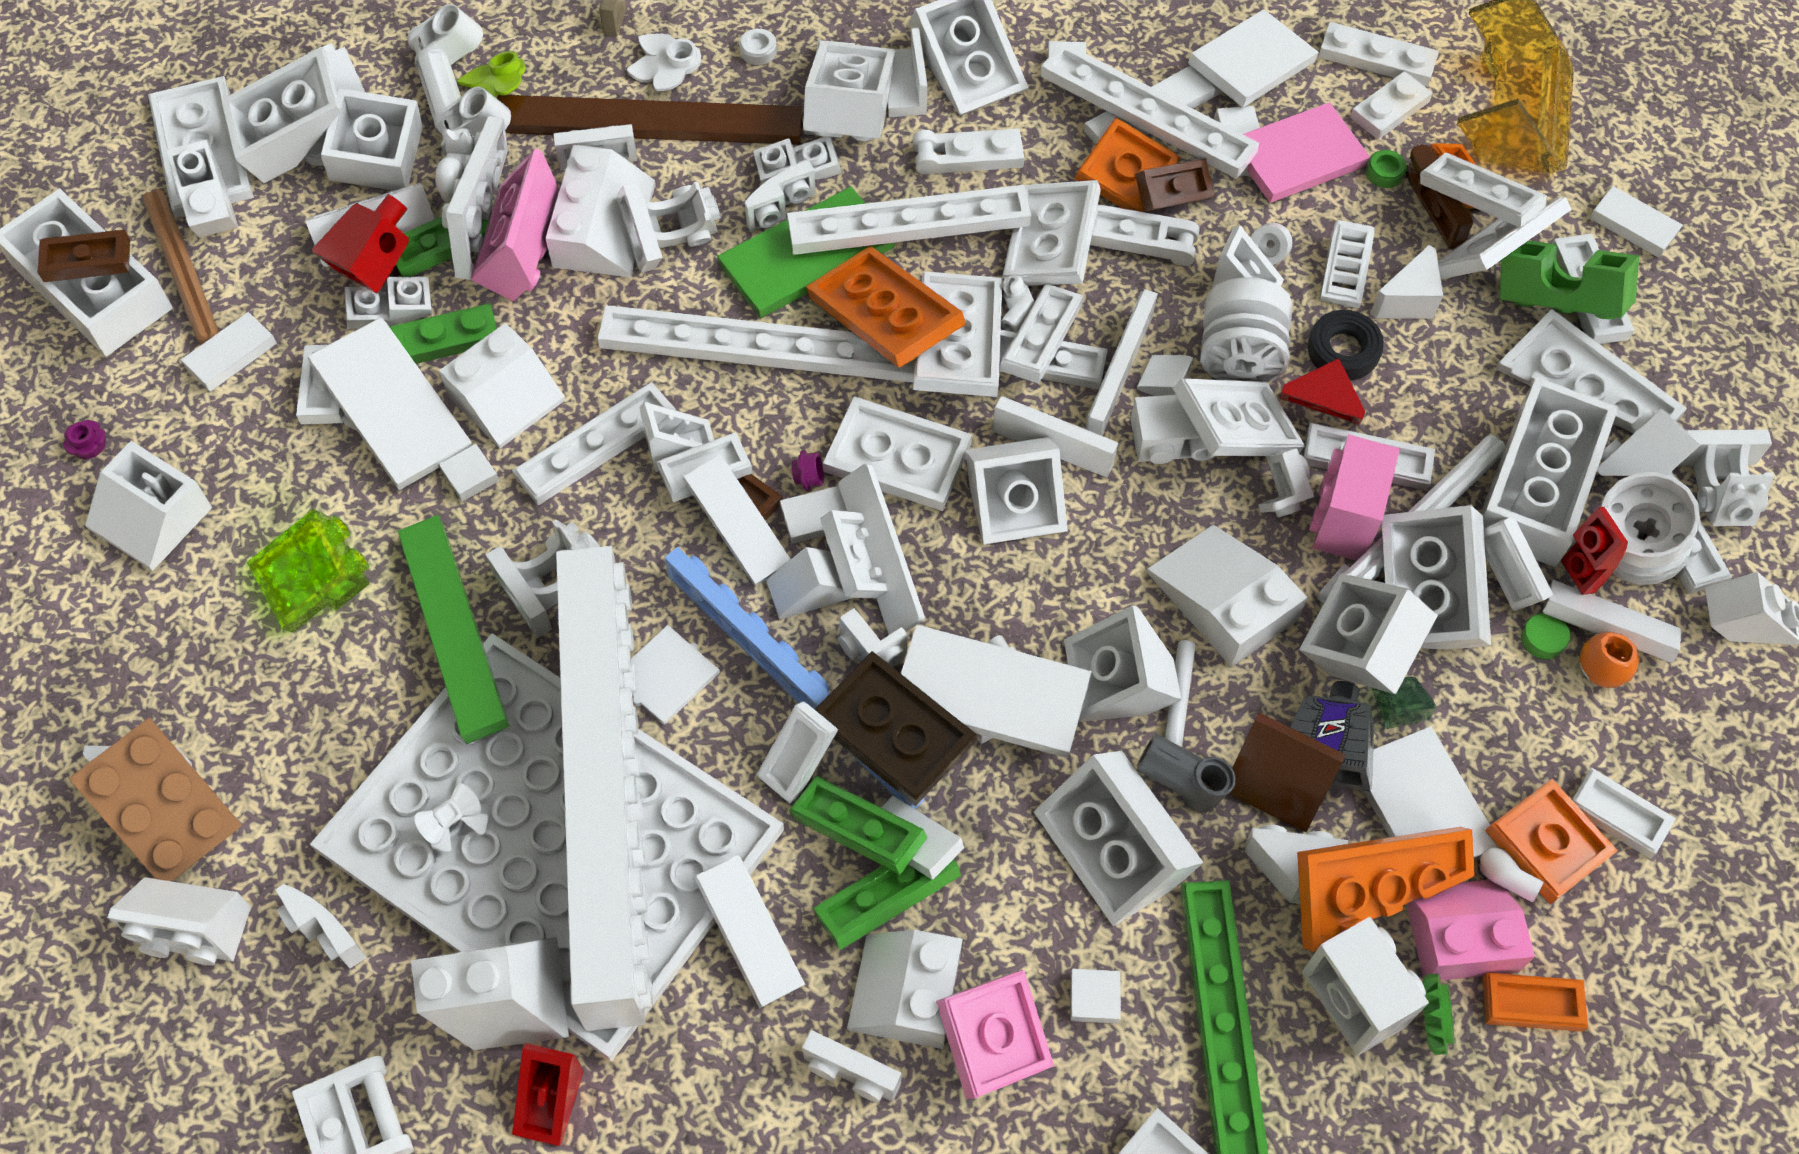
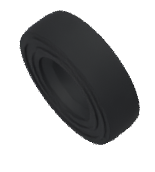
M1336 310L1323 315L1314 324L1308 339L1309 357L1317 369L1336 359H1340L1350 380L1360 379L1372 372L1379 363L1384 347L1383 335L1377 324L1366 315L1352 310ZM1338 334L1350 335L1358 340L1361 351L1353 356L1341 355L1332 349L1330 339Z

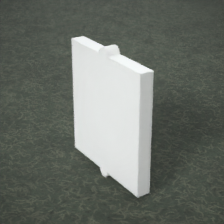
M667 625L630 659L631 664L634 665L636 677V692H631L633 703L635 706L642 705L658 721L665 725L720 673V670L698 651L696 643L689 644Z

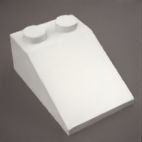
M937 0L915 9L908 24L910 28H919L923 58L959 116L1029 88L992 0Z
M821 41L805 85L803 130L813 131L819 136H832L834 134L850 135L852 138L860 141H868L873 138L880 139L885 121L895 49Z
M322 47L222 99L235 160L263 183L297 167L341 112L326 51Z
M1215 525L1210 526L1147 569L1148 575L1230 667L1236 665L1297 622L1308 598L1278 565Z

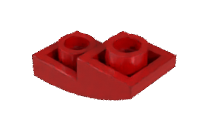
M1598 507L1575 531L1573 537L1577 543L1560 560L1582 595L1597 592L1617 568L1627 549L1628 541L1605 507Z

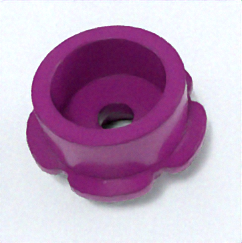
M84 420L72 424L64 433L66 440L63 442V447L65 451L80 459L96 457L103 451L106 444L105 431L100 429L99 423L93 420Z
M801 450L798 459L792 460V476L796 485H802L807 492H810L811 487L823 486L824 484L823 463L818 452L807 453L806 450Z

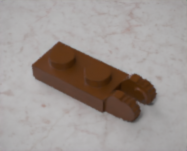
M1427 145L1414 146L1409 158L1412 163L1407 165L1406 178H1408L1410 185L1449 249L1454 250L1468 238L1473 225L1471 212L1460 201L1420 184V173L1439 157Z

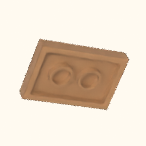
M150 717L68 778L155 879L172 882L242 826Z

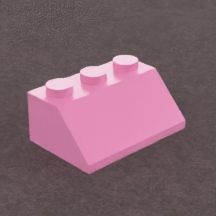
M534 148L500 184L470 279L511 301H515L526 290L531 292L539 280L540 270L537 269V265L548 248L545 238L560 190L542 151Z

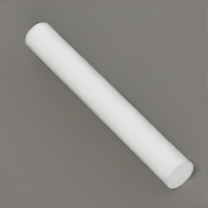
M1187 640L1178 642L1175 660L1182 700L1169 705L1165 732L1166 739L1181 747L1196 647L1195 643Z

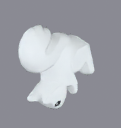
M464 128L452 131L446 129L444 131L447 155L437 165L435 181L438 192L447 203H450L453 197L455 180L462 177L466 156L471 155L474 150V138L471 132Z

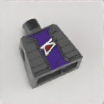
M1336 681L1332 685L1329 698L1309 695L1303 699L1290 728L1346 754L1331 786L1371 792L1374 751V722L1371 706L1364 702H1357L1360 692L1358 686L1348 681Z

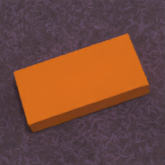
M1487 972L1482 977L1485 1024L1584 1032L1588 1028L1584 980Z

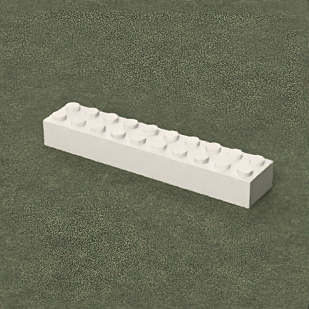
M612 546L556 551L571 1003L585 1031L645 1025V1009L653 1008V991L651 978H647L645 963L642 964V960H650V939L648 930L644 928L643 915H640V913L648 912L646 884L642 883L640 870L641 866H645V847L643 837H640L638 821H643V806L641 793H637L636 777L641 776L639 751L635 749L634 734H638V717L636 706H633L631 693L636 692V677L629 652L634 650L633 630L631 623H628L627 612L632 610L629 583L626 584L624 562L616 563Z

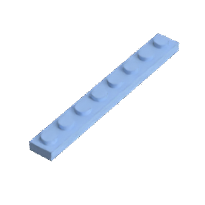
M679 547L664 557L668 577L798 703L804 701L815 709L830 694V688L824 678L815 670L808 672L799 664V658L789 644L785 641L778 643L768 634L769 630L764 621L754 612L747 614L738 605L739 601L736 595L727 585L721 583L718 586L709 577L708 569L698 557L692 555L689 558ZM852 755L893 796H895L899 800L903 801L904 803H906L914 809H916L922 802H924L925 797L917 804V806H914L910 801L903 797L899 792H897L893 787L886 783L876 773L869 769L859 759Z

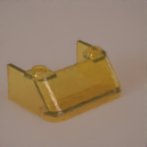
M1492 0L1470 8L1469 15L1485 38L1484 51H1481L1480 54L1482 67L1486 73H1491L1496 80L1493 107L1459 117L1457 124L1472 144L1475 156L1478 159L1482 158L1486 164L1543 174H1552L1565 170L1568 164L1574 78L1573 65L1568 51L1536 0Z

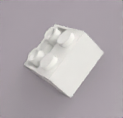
M130 441L100 472L86 527L153 571L212 509V506L196 481L133 441Z
M144 877L111 907L107 918L122 930V937L136 942L139 945L138 950L144 954L167 958L171 951L186 954L185 958L198 964L215 965L216 959L234 961L251 906L238 892Z

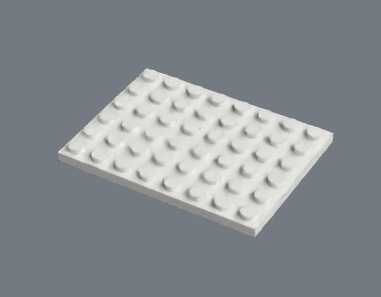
M492 633L483 645L510 727L466 744L461 737L445 687L310 845L317 853L456 952L557 937L568 1031L612 1062L638 1026L585 1031L571 1003L561 679ZM638 729V734H634L635 749L639 751L641 776L636 777L637 793H641L643 806V821H638L639 834L640 837H643L645 847V866H641L640 870L642 883L646 884L648 912L640 913V915H643L644 928L648 930L650 939V960H642V964L645 963L647 978H651L654 1005L716 922L694 879L696 875L738 854L749 875H751L784 831V824ZM463 783L476 794L481 805L480 813L488 815L486 831L483 835H479L460 819L449 827L451 851L444 852L435 849L418 831L414 816L418 812L434 811L436 807L451 798L457 784ZM651 1008L645 1009V1016Z

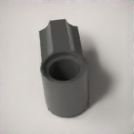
M1157 733L1150 739L1138 761L1136 771L1179 793L1184 804L1191 810L1199 813L1213 810L1231 792L1236 780L1233 769L1223 759L1217 757L1203 759ZM1202 780L1208 782L1213 790L1208 789Z

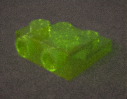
M315 509L310 510L246 562L281 628L286 631L295 632L326 606L338 610L370 584L364 574L369 569L367 560L355 548L350 549L346 542V539L351 535L350 530L335 515L329 517Z

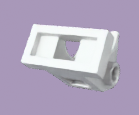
M639 181L623 184L616 199L639 273L654 270L662 259L660 248L688 242L690 247L699 246L711 240L710 235L718 232L715 220L720 219L721 216L714 195L711 194L709 187L702 189L697 181L693 185L675 189L672 192V199L648 202L644 200ZM677 213L682 229L665 233L661 232L657 217Z
M1686 430L1701 445L1678 466L1694 467L1699 488L1697 502L1700 512L1706 514L1713 526H1756L1760 513L1764 512L1767 508L1768 492L1774 479V473L1750 475L1748 465H1756L1772 445L1769 430ZM1718 480H1724L1721 485L1718 483Z
M558 520L552 521L555 533L545 543L547 550L530 561L512 562L501 546L485 554L493 575L536 638L552 630L546 610L558 603L557 581L545 587L540 578L557 568L556 551L600 547L598 542L588 532L578 533L579 529L572 521L567 526Z

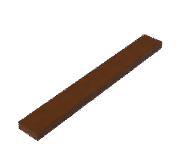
M498 95L497 97L511 111L510 124L505 130L509 134L554 135V133L632 124L634 138L774 144L789 138L792 145H800L802 106Z

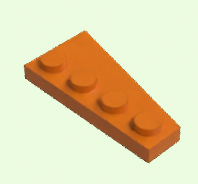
M1460 826L1297 852L1303 948L1315 952L1322 943L1368 917H1371L1372 920L1382 915L1389 917L1404 910L1403 905L1418 898L1428 899L1474 877L1472 829Z

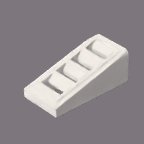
M1341 220L1335 222L1329 240L1320 301L1360 308L1372 250L1374 227ZM1338 253H1340V254H1345V255L1356 256V257H1359V259H1358V258H1353V257H1348V256L1338 255ZM1335 268L1351 272H1357V274L1335 270ZM1332 282L1342 283V284H1347V285H1352V286H1355V287H1354V290H1353V289H1348V288L1333 286V285H1332Z

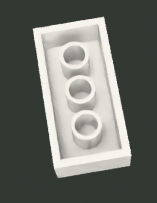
M59 188L0 229V249L11 266L107 357L172 310L173 307L158 280L131 254L129 258V273L43 282L37 273L40 239L105 232L100 225Z
M1535 377L1520 405L1506 443V449L1503 451L1481 510L1483 527H1488L1514 515L1535 559L1556 567L1573 542V534L1577 530L1618 406Z

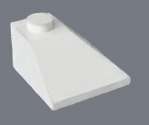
M1132 605L1064 639L1068 665L1092 671L1079 721L1085 722L1149 715L1182 700L1174 659L1138 607Z

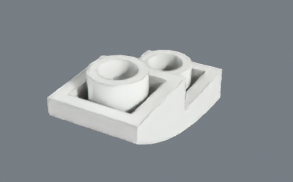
M824 136L793 147L788 138L753 151L762 184L781 171L807 159L815 171V180L842 173L831 136Z
M808 159L771 177L745 201L746 222L750 232L760 228L773 227L779 221L786 219V205L791 203L798 204L804 202L808 197L816 195L815 171Z
M388 277L387 286L381 287L377 294L365 287H345L347 330L360 329L380 317L384 319L387 325L410 322L431 315L429 278Z
M285 884L275 889L284 904L277 909V912L291 933L299 929L309 941L317 937L331 961L340 957L349 968L367 958L345 928L321 904L301 891Z

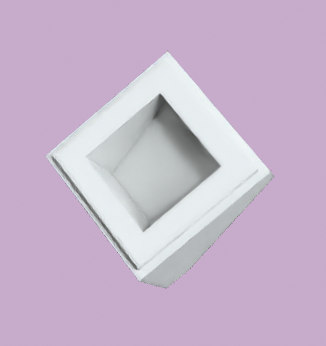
M1152 355L1139 381L1137 390L1153 396L1176 395L1173 387L1181 378H1188L1193 357L1186 355Z

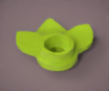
M502 52L492 57L488 65L479 66L456 81L461 86L470 88L482 87L494 97L497 95H508L516 90L522 82V74L526 71V65L523 59L518 58L516 52Z

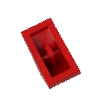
M1336 359L1284 384L1280 395L1282 400L1360 425L1365 414V409L1340 359Z
M525 1043L522 1048L512 1135L556 1146L562 1144L584 1073L574 1054Z

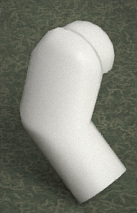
M1011 275L1002 283L1003 296L1009 311L1001 320V328L1005 331L1017 333L1034 305V300L1023 279L1018 275Z
M1490 848L1485 850L1480 856L1479 867L1484 876L1495 884L1532 903L1534 902L1543 885V881L1522 871L1506 850Z

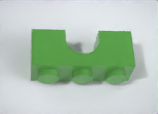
M1527 241L1501 259L1500 300L1512 301L1518 306L1532 307L1538 305L1554 308V310L1561 313L1577 311L1594 314L1600 319L1622 318L1636 302L1639 255L1597 250L1583 266L1582 277H1572L1561 270L1556 259L1557 244Z

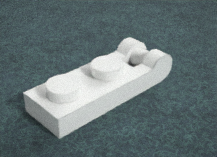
M1020 128L935 134L930 130H920L913 135L914 150L918 152L915 158L916 169L920 174L1023 168L1024 166ZM935 152H944V155H937Z
M1098 204L1090 245L1171 259L1176 265L1189 266L1194 262L1196 249L1193 244L1198 240L1200 228L1197 223L1190 220ZM1166 236L1174 237L1176 240L1166 239Z

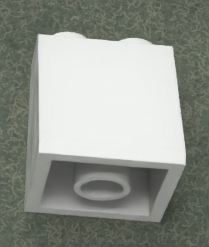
M557 937L411 960L417 1013L473 1050L569 1037Z

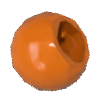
M1601 632L1589 638L1583 645L1579 657L1582 673L1593 684L1604 688H1617L1631 681L1636 674L1640 661L1636 646L1627 637L1615 632Z

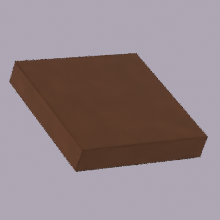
M1258 713L1232 767L1236 780L1235 786L1229 794L1307 832L1346 754L1264 714Z

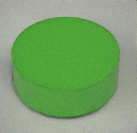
M1380 150L1370 156L1371 158L1368 160L1365 172L1371 183L1382 188H1393L1403 181L1407 164L1400 154L1391 150Z
M1539 613L1528 620L1522 630L1521 640L1525 649L1533 656L1540 659H1553L1558 657L1569 644L1570 630L1564 621L1544 613Z

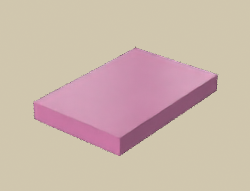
M1330 102L1243 134L1259 143L1258 152L1247 165V171L1269 203L1364 168L1371 158Z

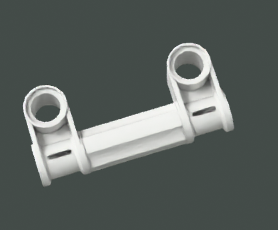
M446 4L426 21L412 28L407 36L409 46L416 53L415 66L418 70L434 120L435 129L442 135L441 147L445 155H447L444 136L446 129L451 131L460 128L468 129L475 141L476 133L478 131L482 132L488 116L504 118L505 130L511 120L509 108L482 87H473L461 97L451 65L479 46L482 41L483 30L478 23L453 4Z

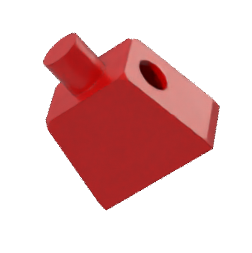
M390 194L386 195L375 211L356 203L347 210L311 251L338 274L377 294L409 244V238L396 227V224L408 209Z

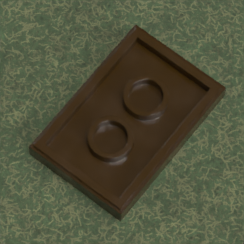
M873 651L814 709L838 729L833 738L914 806H917L977 741V734Z

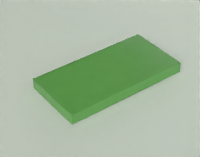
M849 187L804 211L866 203L852 187ZM787 219L718 255L717 258L718 265L761 319L808 294L807 285L869 246L793 255ZM895 243L870 246L883 254L894 248Z

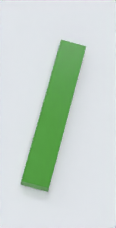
M439 515L398 530L462 739L466 744H469L510 727L443 521Z
M1226 880L1182 883L1180 890L1215 1154H1268L1230 882Z

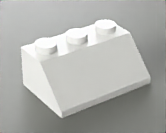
M573 145L545 238L552 267L631 277L635 257L616 197L623 184L639 181L644 200L651 202L655 180L612 149Z
M1472 505L1384 515L1382 536L1385 583L1408 588L1438 615L1421 648L1459 649L1491 646L1483 515Z
M1122 751L1091 756L1034 811L1036 817L1112 926L1119 924L1172 891L1204 863Z

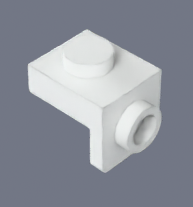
M1297 448L1282 450L1266 456L1279 497L1258 504L1260 512L1275 511L1277 517H1282L1301 510L1300 502L1314 497L1308 481L1310 470L1307 461L1302 455H1299Z
M855 608L840 617V636L838 641L843 651L852 660L857 657L862 662L873 651L889 665L895 667L906 655L908 634L901 627L880 640Z

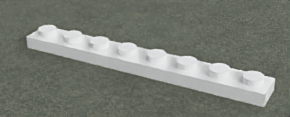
M606 305L598 335L599 347L603 349L914 383L915 359L898 368L856 334L848 331Z

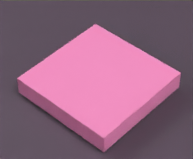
M1024 970L1012 972L936 1001L966 1099L978 1098L1054 1066Z

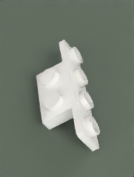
M862 464L840 480L838 484L847 511L831 510L822 516L820 520L846 598L877 599L888 635L901 627L907 632L923 622L925 616L873 465Z

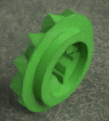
M1426 974L1422 983L1426 991L1425 997L1429 1002L1424 1008L1427 1042L1435 1055H1447L1448 1044L1455 1043L1448 983H1441L1440 974Z

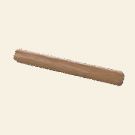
M155 189L153 192H146L143 196V201L195 337L198 339L199 344L202 345L218 334L219 330L169 202L162 190Z

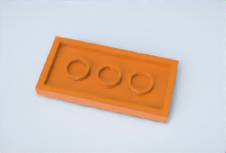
M872 246L862 250L806 286L808 295L813 302L898 368L914 360L917 356L966 325L963 312Z

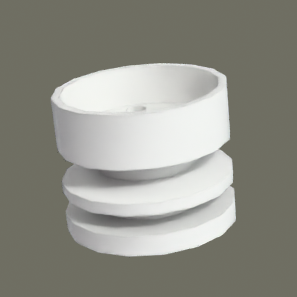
M1251 277L1229 279L1213 287L1207 293L1204 307V332L1200 362L1204 371L1217 380L1270 382L1280 377L1287 369L1290 355L1288 349L1290 346L1289 331L1292 319V301L1289 293L1278 284L1265 279Z
M1658 472L1635 473L1619 480L1606 493L1601 506L1606 508L1628 541L1625 554L1613 574L1621 580L1637 585L1658 584L1675 577L1687 565L1700 522L1697 500L1691 490L1675 477ZM1645 534L1650 535V536H1648V537L1645 539V541H1644V540H1640L1641 538H1643V537L1645 536Z

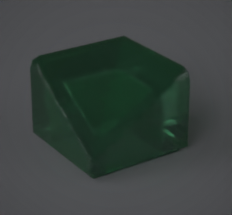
M1405 677L1396 695L1372 688L1387 729L1430 720L1437 709L1434 700L1416 677Z

